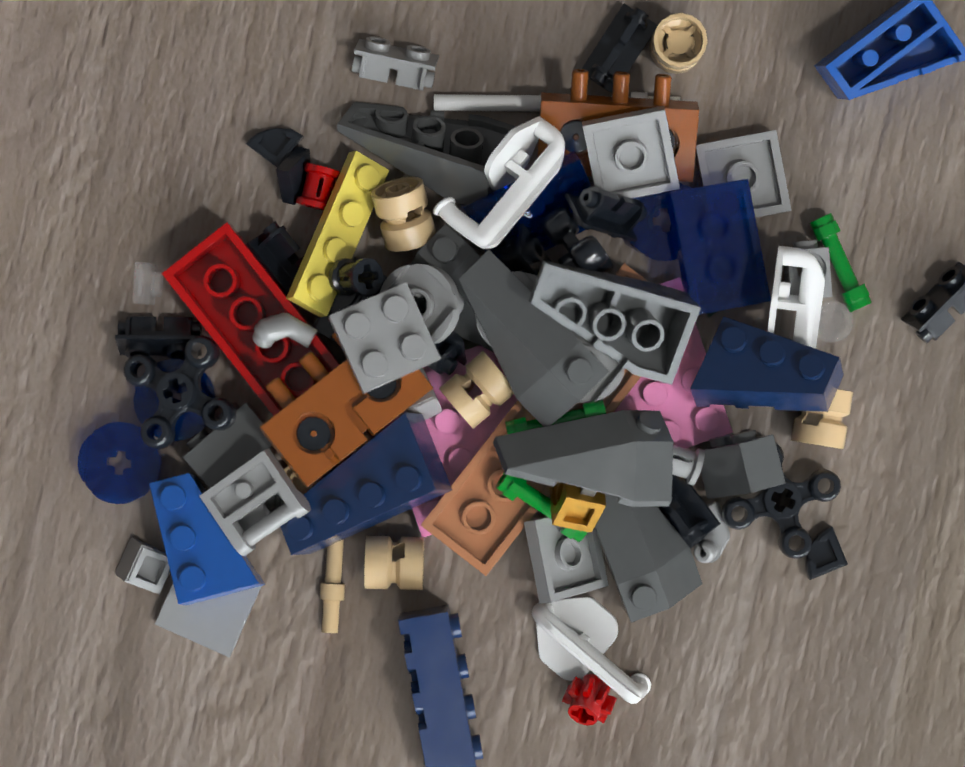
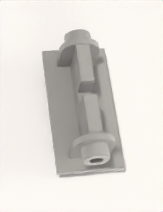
M370 36L366 40L359 39L354 49V54L362 55V57H354L352 72L359 73L360 78L387 83L390 69L398 70L395 85L421 91L424 90V87L432 89L435 72L428 71V69L435 71L439 55L430 54V49L419 45H408L406 48L392 46L389 40L381 37Z

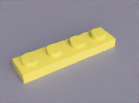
M358 151L348 153L286 299L318 317L328 316L337 292L330 286L329 271L337 260L342 258L352 259L374 208L371 192L385 182L389 173L387 168Z

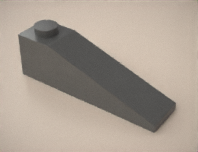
M354 102L338 122L337 131L410 177L421 178L426 187L442 197H453L456 203L486 212L497 196V193L490 188L484 173L486 162L504 137L517 126L482 115L469 114L468 120L444 118V111L431 110L430 116L408 114L404 107Z
M490 250L459 278L516 399L543 427L552 425L610 372L569 329L530 303L529 299L532 292Z
M621 410L495 437L493 441L506 475L549 486H555L558 482L581 487L580 494L594 497L596 492L617 496L619 504L631 507H669L672 501L673 439L660 411Z

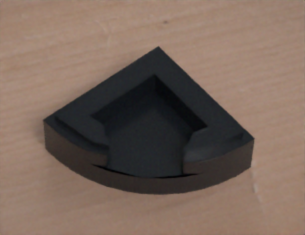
M273 128L257 133L249 139L246 145L278 168L299 145L304 136L291 129Z
M297 146L276 169L282 202L295 205L297 197L302 195L307 175L304 166L305 163H310V149Z
M832 526L822 530L813 539L811 550L806 555L805 566L809 580L848 565Z

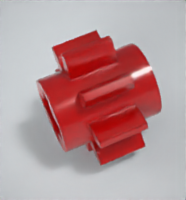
M586 674L582 680L577 676L574 677L571 685L567 687L562 702L570 704L568 714L574 721L590 726L594 725L597 720L605 723L607 716L611 714L617 698L609 695L611 688L598 676Z

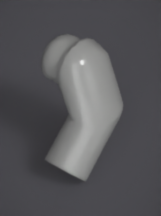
M280 313L263 318L257 322L252 337L254 343L261 348H270L275 341L285 337H289L308 348L317 333V329L288 313Z
M718 501L707 506L721 524L694 547V556L701 563H712L719 559L730 539V532L722 519Z

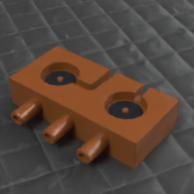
M574 69L572 71L571 94L541 92L540 117L556 127L565 140L564 158L561 169L557 174L569 175L570 169H575L578 175L592 176L582 126L583 121L665 106L678 180L693 182L699 106L696 101L670 100L672 80L670 75L657 74L655 76L653 99L629 98L630 74L624 71H617L613 75L612 96L587 95L589 72L585 69ZM538 139L537 158L548 146V144Z
M334 332V333L332 334V337L336 340V342H337V343L339 344V346L341 347V345H340V343H339V340H338V338H337V336H336V334H335V332ZM310 351L299 362L316 384L297 399L279 377L267 384V390L283 410L263 424L260 430L307 488L368 440L363 434L366 430L371 436H374L430 392L433 386L422 372L417 370L362 394L348 360H345L329 373L315 354Z

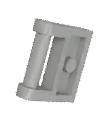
M269 448L263 450L200 495V498L232 546L242 556H246L255 550L257 542L293 517L301 518L311 510L306 497L296 489ZM277 493L285 502L283 505L247 530L242 529L238 520Z

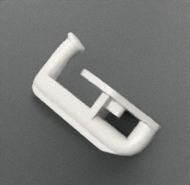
M538 116L513 128L504 137L488 158L484 173L490 188L497 194L504 192L512 183L513 185L480 224L459 210L455 205L453 197H447L438 202L433 209V213L439 215L449 226L482 249L495 248L561 169L565 152L563 135L556 127ZM538 139L548 144V146L528 171H526L524 168L531 158Z
M778 246L767 332L774 334L777 309L797 311L793 341L816 349L825 277L816 257L809 251L795 247ZM783 265L802 267L799 296L789 294L791 283L781 282Z
M567 598L552 603L540 604L538 602L534 605L532 617L536 622L539 657L558 676L565 680L573 681L575 676L581 679L591 670L625 701L631 704L638 703L650 691L651 682L646 675L637 673L629 677L603 655L617 638L618 623L615 617L594 598Z

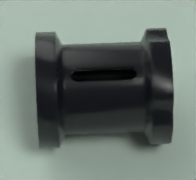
M342 258L337 260L330 269L329 282L331 288L339 295L350 296L358 293L363 296H371L376 294L382 286L383 271L379 263L371 258H361L356 262L352 259ZM362 273H371L372 277H363ZM340 277H349V281H341Z

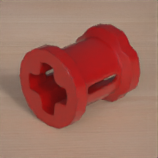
M305 163L304 170L307 171L302 196L297 197L296 204L324 211L332 193L334 181L338 179L340 171Z

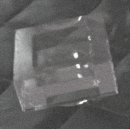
M135 262L133 304L155 305V297L162 296L163 275L161 274L162 272H156V264Z

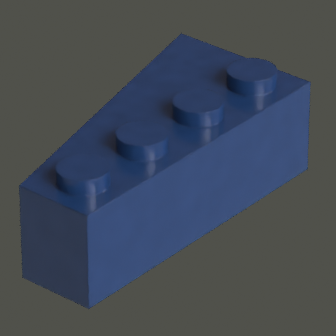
M405 412L304 494L311 510L301 518L295 516L280 526L291 555L312 554L452 491L423 415Z
M449 604L400 613L398 623L400 634H404L405 638L404 655L407 670L412 678V697L416 715L419 717L418 728L425 766L477 767L476 760L484 759L480 734L472 735L469 719L476 718L473 695H465L462 679L469 678L465 653L457 655L455 638L462 637L458 613L450 614Z

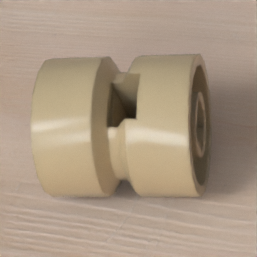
M684 13L672 14L663 19L655 29L649 46L651 58L656 66L665 72L673 74L684 73L693 68L706 50L708 40L705 28L698 19Z
M402 177L393 179L377 186L371 192L376 215L380 219H384L380 223V229L385 248L389 251L400 252L422 247L437 233L432 213L428 209H424L428 205V198L421 178Z
M484 351L466 365L465 375L455 374L439 388L473 429L491 414L490 406L492 404L501 406L514 395L505 375ZM477 385L483 393L472 399L468 393Z
M838 389L828 412L802 411L800 416L794 418L791 441L844 449L847 426L842 422V419L850 415L853 392Z
M366 535L365 589H388L392 583H396L400 590H423L424 537L401 536L398 542H393L390 536Z

